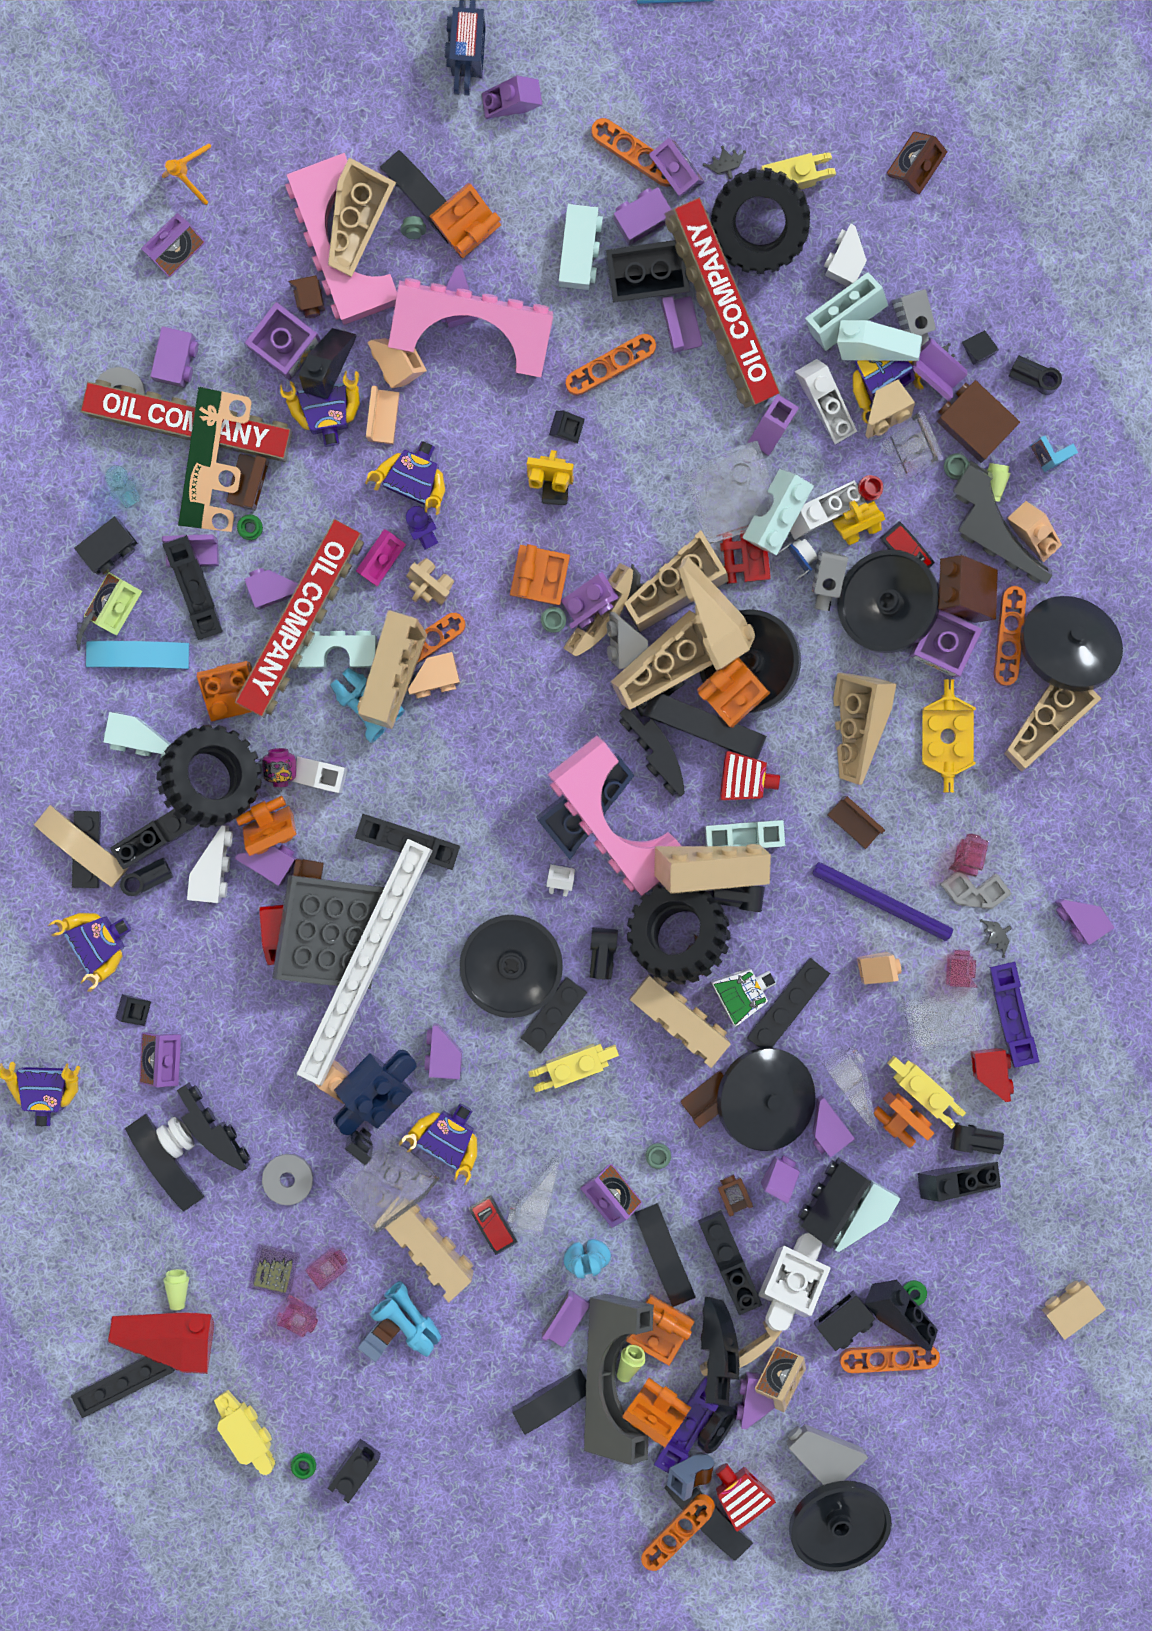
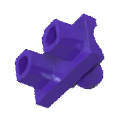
M420 506L409 508L405 519L409 525L408 530L413 540L419 538L424 550L438 544L433 533L437 528L431 516H428L425 509Z

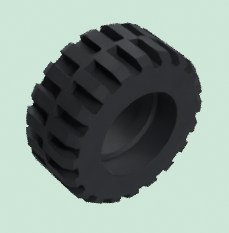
M764 167V170L752 168L749 169V172H740L735 175L734 179L728 180L721 192L718 193L712 209L710 222L724 256L733 267L737 265L742 268L741 271L749 273V270L757 271V274H764L767 270L775 272L782 265L787 266L793 262V258L796 255L798 256L803 250V245L809 235L810 209L804 191L800 190L798 183L794 179L790 180L786 177L787 174L781 171L779 173L774 172L772 168ZM754 197H767L773 199L781 206L785 215V226L781 235L775 241L758 245L746 241L739 234L736 226V215L739 208L747 200Z
M203 725L200 728L194 727L175 739L165 749V755L160 758L158 763L161 767L157 772V780L161 781L158 791L160 795L165 794L167 800L164 801V804L167 808L172 806L176 810L173 815L178 819L185 817L186 823L192 826L198 823L203 828H208L212 825L217 827L239 817L250 808L251 803L255 802L258 796L256 790L261 788L262 780L258 779V775L262 773L261 765H256L255 760L259 758L256 751L251 753L248 748L251 744L247 739L241 741L238 738L240 735L238 732L232 730L228 733L226 732V727L220 725L212 728V725ZM209 754L219 759L225 765L230 777V786L228 793L224 797L209 799L194 789L188 775L189 763L194 756Z
M657 885L651 888L653 893L649 896L644 893L640 897L642 903L639 906L634 905L632 912L635 915L633 918H629L627 926L631 929V932L627 933V941L632 944L630 950L632 955L637 958V962L656 978L658 977L667 983L674 981L676 984H685L686 980L694 983L699 981V975L701 974L705 977L709 976L712 973L710 968L714 964L719 967L722 963L719 957L722 953L727 954L729 947L725 942L726 940L729 941L731 937V932L727 929L730 925L729 920L724 914V909L705 890L670 893L665 887L661 888ZM687 911L694 913L700 923L699 934L694 944L682 953H664L658 943V935L663 923L670 916L679 912Z

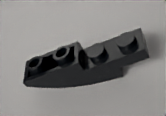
M628 708L623 709L619 713L622 717L619 720L620 724L628 732L632 729L639 736L636 741L645 751L649 748L653 751L646 758L649 762L646 767L655 777L659 774L666 781L663 786L672 796L677 793L681 797L685 794L683 778L676 755L669 741L653 719L643 725Z
M173 809L113 845L110 849L122 869L125 870L191 831L199 824L197 823L192 826L186 823L185 817L178 819L173 815L176 811Z
M189 1082L180 1087L177 1092L189 1111L181 1119L193 1136L221 1161L240 1171L247 1169L250 1165L248 1162L250 1155L244 1146L239 1147L235 1139L238 1136L231 1124L226 1125L225 1121L215 1126L213 1123L216 1121L215 1116L209 1107L205 1109L200 1101L203 1096L196 1085L192 1086Z
M720 1210L698 1220L738 1314L741 1315L762 1306L722 1211Z
M705 1297L702 1310L703 1327L701 1333V1349L709 1351L705 1403L729 1406L731 1380H739L740 1363L737 1336L724 1301Z

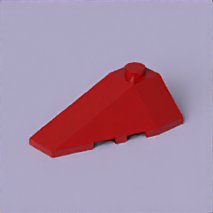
M203 1313L112 1316L108 1342L135 1354L138 1353L151 1358L152 1361L173 1367L182 1373L208 1374L214 1320L211 1314Z

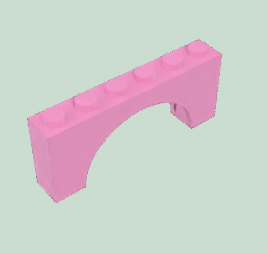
M345 153L286 174L289 183L285 184L290 199L295 198L298 207L294 210L299 223L305 222L308 230L303 233L309 248L314 246L317 254L312 257L317 271L323 270L326 279L321 282L326 295L332 294L335 304H332L331 308L335 319L341 318L343 325L393 307L397 298V291L390 274L385 276H366L354 271L352 277L328 265L330 251L327 231L328 217L336 199L337 182L347 163Z
M405 278V281H399L388 347L414 352L419 337L433 323L450 316H474L492 323L507 336L516 356V373L536 377L542 376L553 321V311H548L549 307L540 304H534L533 307L523 306V302L516 299H508V302L499 301L497 296L491 294H482V297L474 296L472 291L466 289H457L456 292L446 290V286L431 283V287L420 285L421 281L412 278Z
M596 736L548 774L553 781L550 787L558 797L563 795L568 801L564 804L573 816L578 814L582 820L579 825L588 836L591 833L597 839L593 842L602 855L605 853L609 855L611 859L608 863L617 874L620 871L625 876L622 882L630 892L636 890L642 896L660 882L654 876L655 846L681 845L669 832L659 838L641 842L624 839L612 832L602 812L601 792L608 773L619 761L606 743Z

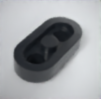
M718 1406L716 1411L712 1412V1417L705 1428L700 1431L697 1444L705 1453L710 1454L721 1445L736 1421L737 1412L731 1406Z

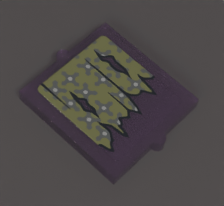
M258 1244L248 1288L266 1291L268 1295L274 1293L290 1297L300 1253L282 1249L281 1246L276 1248Z

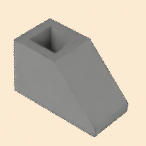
M609 612V621L606 625L607 633L610 637V646L607 647L608 659L618 669H624L648 648V640L617 613Z

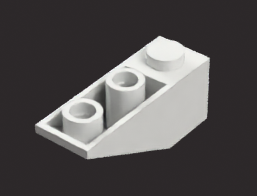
M815 359L795 371L803 391L834 444L856 433L855 425L828 366Z
M855 480L805 503L790 530L794 540L842 516L843 513L850 510L849 502L855 500L858 506L866 503L858 491Z
M223 825L220 827L191 871L187 900L220 903L222 898H226L228 883L224 882V872H229L230 857H226L227 846L231 847L233 832L229 831V826Z

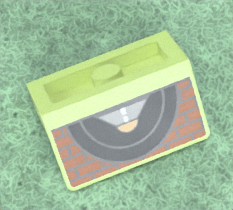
M109 572L87 608L84 617H87L94 610L95 614L91 621L103 629L118 635L142 591Z

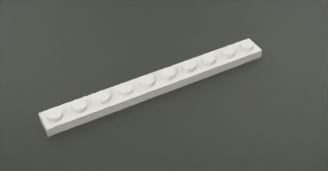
M407 839L297 1075L318 1085H323L432 853L431 849Z

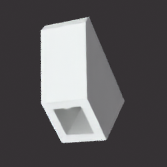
M850 224L847 231L841 230L835 244L839 245L836 254L830 252L824 264V267L828 268L825 276L846 287L858 279L867 261L856 227Z
M297 756L296 777L292 782L342 793L348 768Z

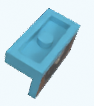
M1045 435L1030 445L1044 472L1067 461L1078 453L1074 443L1055 453Z

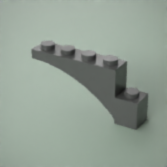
M970 461L953 489L958 500L965 504L973 503L959 526L958 531L962 533L960 536L969 543L973 544L976 541L984 546L982 549L987 554L993 557L999 555L1006 559L1004 563L1012 569L1018 570V568L1026 571V576L1036 583L1042 581L1047 584L1053 576L1052 570L1037 560L1022 546L1001 515L990 482L993 474Z

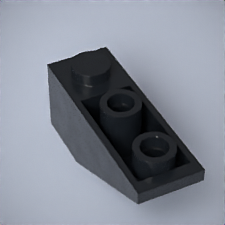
M998 1162L933 1169L918 1173L920 1198L941 1202L1001 1187Z
M896 1279L872 1284L865 1305L875 1317L927 1351L932 1350L938 1329Z

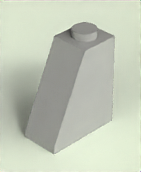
M806 1424L801 1428L799 1426L795 1427L788 1434L789 1439L786 1441L788 1448L823 1485L844 1481L868 1459L862 1447Z

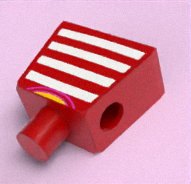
M726 751L719 800L763 798L764 788L779 789L780 775L766 773L767 762Z
M725 1463L716 1470V1475L722 1481V1484L716 1488L718 1498L737 1532L776 1503L774 1494L745 1467L734 1473L730 1466Z

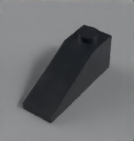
M332 328L309 352L298 374L304 393L325 399L329 398L356 340V334Z

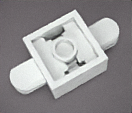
M805 1233L798 1237L793 1250L786 1246L777 1249L758 1296L772 1302L765 1317V1322L773 1331L778 1332L788 1329L794 1314L804 1318L812 1316L831 1269L816 1261L822 1248V1242L810 1233Z

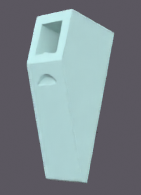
M109 712L103 742L111 744L110 749L125 752L126 747L136 749L135 754L151 757V752L159 753L161 757L165 755L164 751L171 743L138 717Z
M870 1179V1185L832 1245L835 1251L840 1252L886 1223L900 1201V1197Z

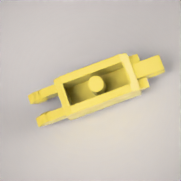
M829 152L814 156L812 153L761 166V170H764V167L772 168L774 172L779 173L781 171L787 174L786 177L790 180L794 179L798 183L800 190L813 187L817 181L836 175L835 168L816 171L815 165L827 163L832 159Z
M590 1044L546 1061L545 1065L528 1071L529 1077H536L549 1071L551 1076L550 1080L536 1084L533 1087L535 1092H540L553 1086L558 1088L604 1071L603 1068L609 1066L607 1060L619 1056L616 1045L603 1049L601 1044Z
M895 1056L887 1062L897 1072L893 1076L895 1081L937 1119L939 1117L951 1129L955 1126L954 1121L943 1114L947 1107L951 1106L953 1111L962 1117L966 1114L954 1102V1098L913 1062L911 1063L908 1060L903 1064Z
M229 1390L223 1392L214 1400L221 1415L217 1428L240 1464L248 1465L252 1462L263 1476H267V1474L272 1472L275 1465L274 1457H272L273 1455L269 1450L271 1447L270 1441L272 1440L269 1431L265 1427H260L256 1421L258 1419L257 1413L252 1406L247 1407L245 1402L240 1403Z

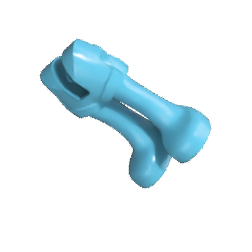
M347 668L342 674L355 689L350 693L346 689L347 687L337 679L330 686L336 694V700L343 707L348 705L360 717L357 707L359 698L364 694L367 678L363 674H358L352 669ZM402 706L400 707V710H399V713H398V715H397L396 721H397V720L404 714V712H405V710L403 709ZM361 718L366 727L365 737L370 743L375 742L386 731V727L364 721Z
M590 1239L587 1241L588 1253L585 1254L583 1245L580 1242L573 1243L564 1255L566 1269L577 1278H585L587 1274L598 1275L601 1269L606 1267L611 1260V1253L606 1244L596 1239Z
M399 1281L386 1291L384 1295L386 1300L376 1305L371 1311L370 1316L375 1321L385 1319L393 1321L407 1337V1345L423 1356L428 1357L434 1349L433 1345L438 1344L442 1337L432 1319L428 1316L423 1317L408 1296L407 1287ZM399 1306L408 1314L415 1325L405 1317Z

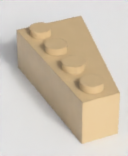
M702 530L694 536L695 538L689 544L684 545L668 564L663 565L651 580H648L624 603L628 614L639 632L692 602L688 599L678 570L684 558L689 557L716 587L728 582L727 572Z
M388 610L370 674L367 678L366 688L358 702V714L364 721L393 729L427 637V633L417 618Z
M689 610L611 681L623 706L631 710L713 665L702 640L707 638L703 624H697L696 613Z
M1049 684L1004 754L1023 772L1102 698L1093 689L1088 691H1068Z
M749 844L747 846H655L654 876L670 893L770 884L771 854L758 844Z
M648 974L629 997L630 1001L654 1021L662 1024V1027L673 1037L679 1038L692 1053L700 1055L705 1060L704 1063L712 1068L731 1045L725 1037L727 1032L717 1023L711 1026L705 1021L708 1016L697 1007L693 1010L685 1004L688 1000L678 991L672 994L665 988L668 985L667 982L655 976L651 977Z
M403 1197L381 1218L380 1223L402 1248L407 1246L410 1249L408 1254L417 1266H424L427 1269L426 1274L430 1282L434 1286H442L446 1291L443 1297L449 1303L472 1282L474 1272L472 1267L474 1265L464 1254L461 1257L454 1250L456 1246L449 1237L445 1236L443 1238L436 1231L439 1228L431 1218L425 1219L419 1213L421 1208L413 1199L407 1200Z

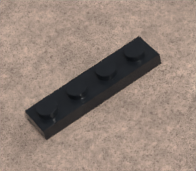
M809 958L747 1038L759 1048H772L831 973L812 958Z
M145 1356L72 1393L71 1398L81 1418H84L173 1373L175 1369L163 1363L152 1361L151 1358Z

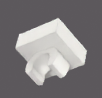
M550 864L546 886L549 887V893L553 894L554 888L563 889V896L566 897L568 892L572 891L575 869Z

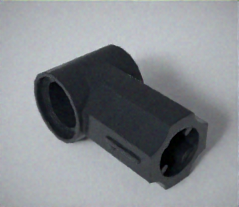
M1020 355L1017 356L1008 376L1037 389L1044 395L1054 393L1062 382V374L1056 368H1047ZM1044 376H1051L1055 381V385L1047 387L1044 385L1042 378Z
M161 858L133 873L126 874L120 881V888L127 896H138L174 877L166 860ZM132 877L137 878L140 883V887L136 892L130 891L127 887V882Z
M744 886L714 889L713 898L720 905L739 907L740 910L762 912L765 887Z
M592 927L590 978L611 980L618 930Z
M954 1122L951 1149L969 1153L979 1151L1001 1155L1004 1146L1003 1132L980 1129L971 1124L963 1126L959 1125L958 1122Z

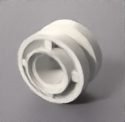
M173 1117L168 1121L169 1127L161 1125L156 1129L163 1148L174 1158H179L183 1155V1148L190 1150L195 1146V1143L187 1126L178 1118Z

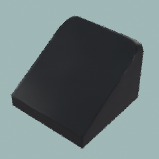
M985 330L962 342L973 365L999 351Z
M564 410L556 411L549 435L578 443L585 419Z
M545 481L543 483L541 503L566 505L568 503L569 485L565 493L556 492L552 489V482Z
M122 994L116 1019L120 1022L145 1026L151 1001Z

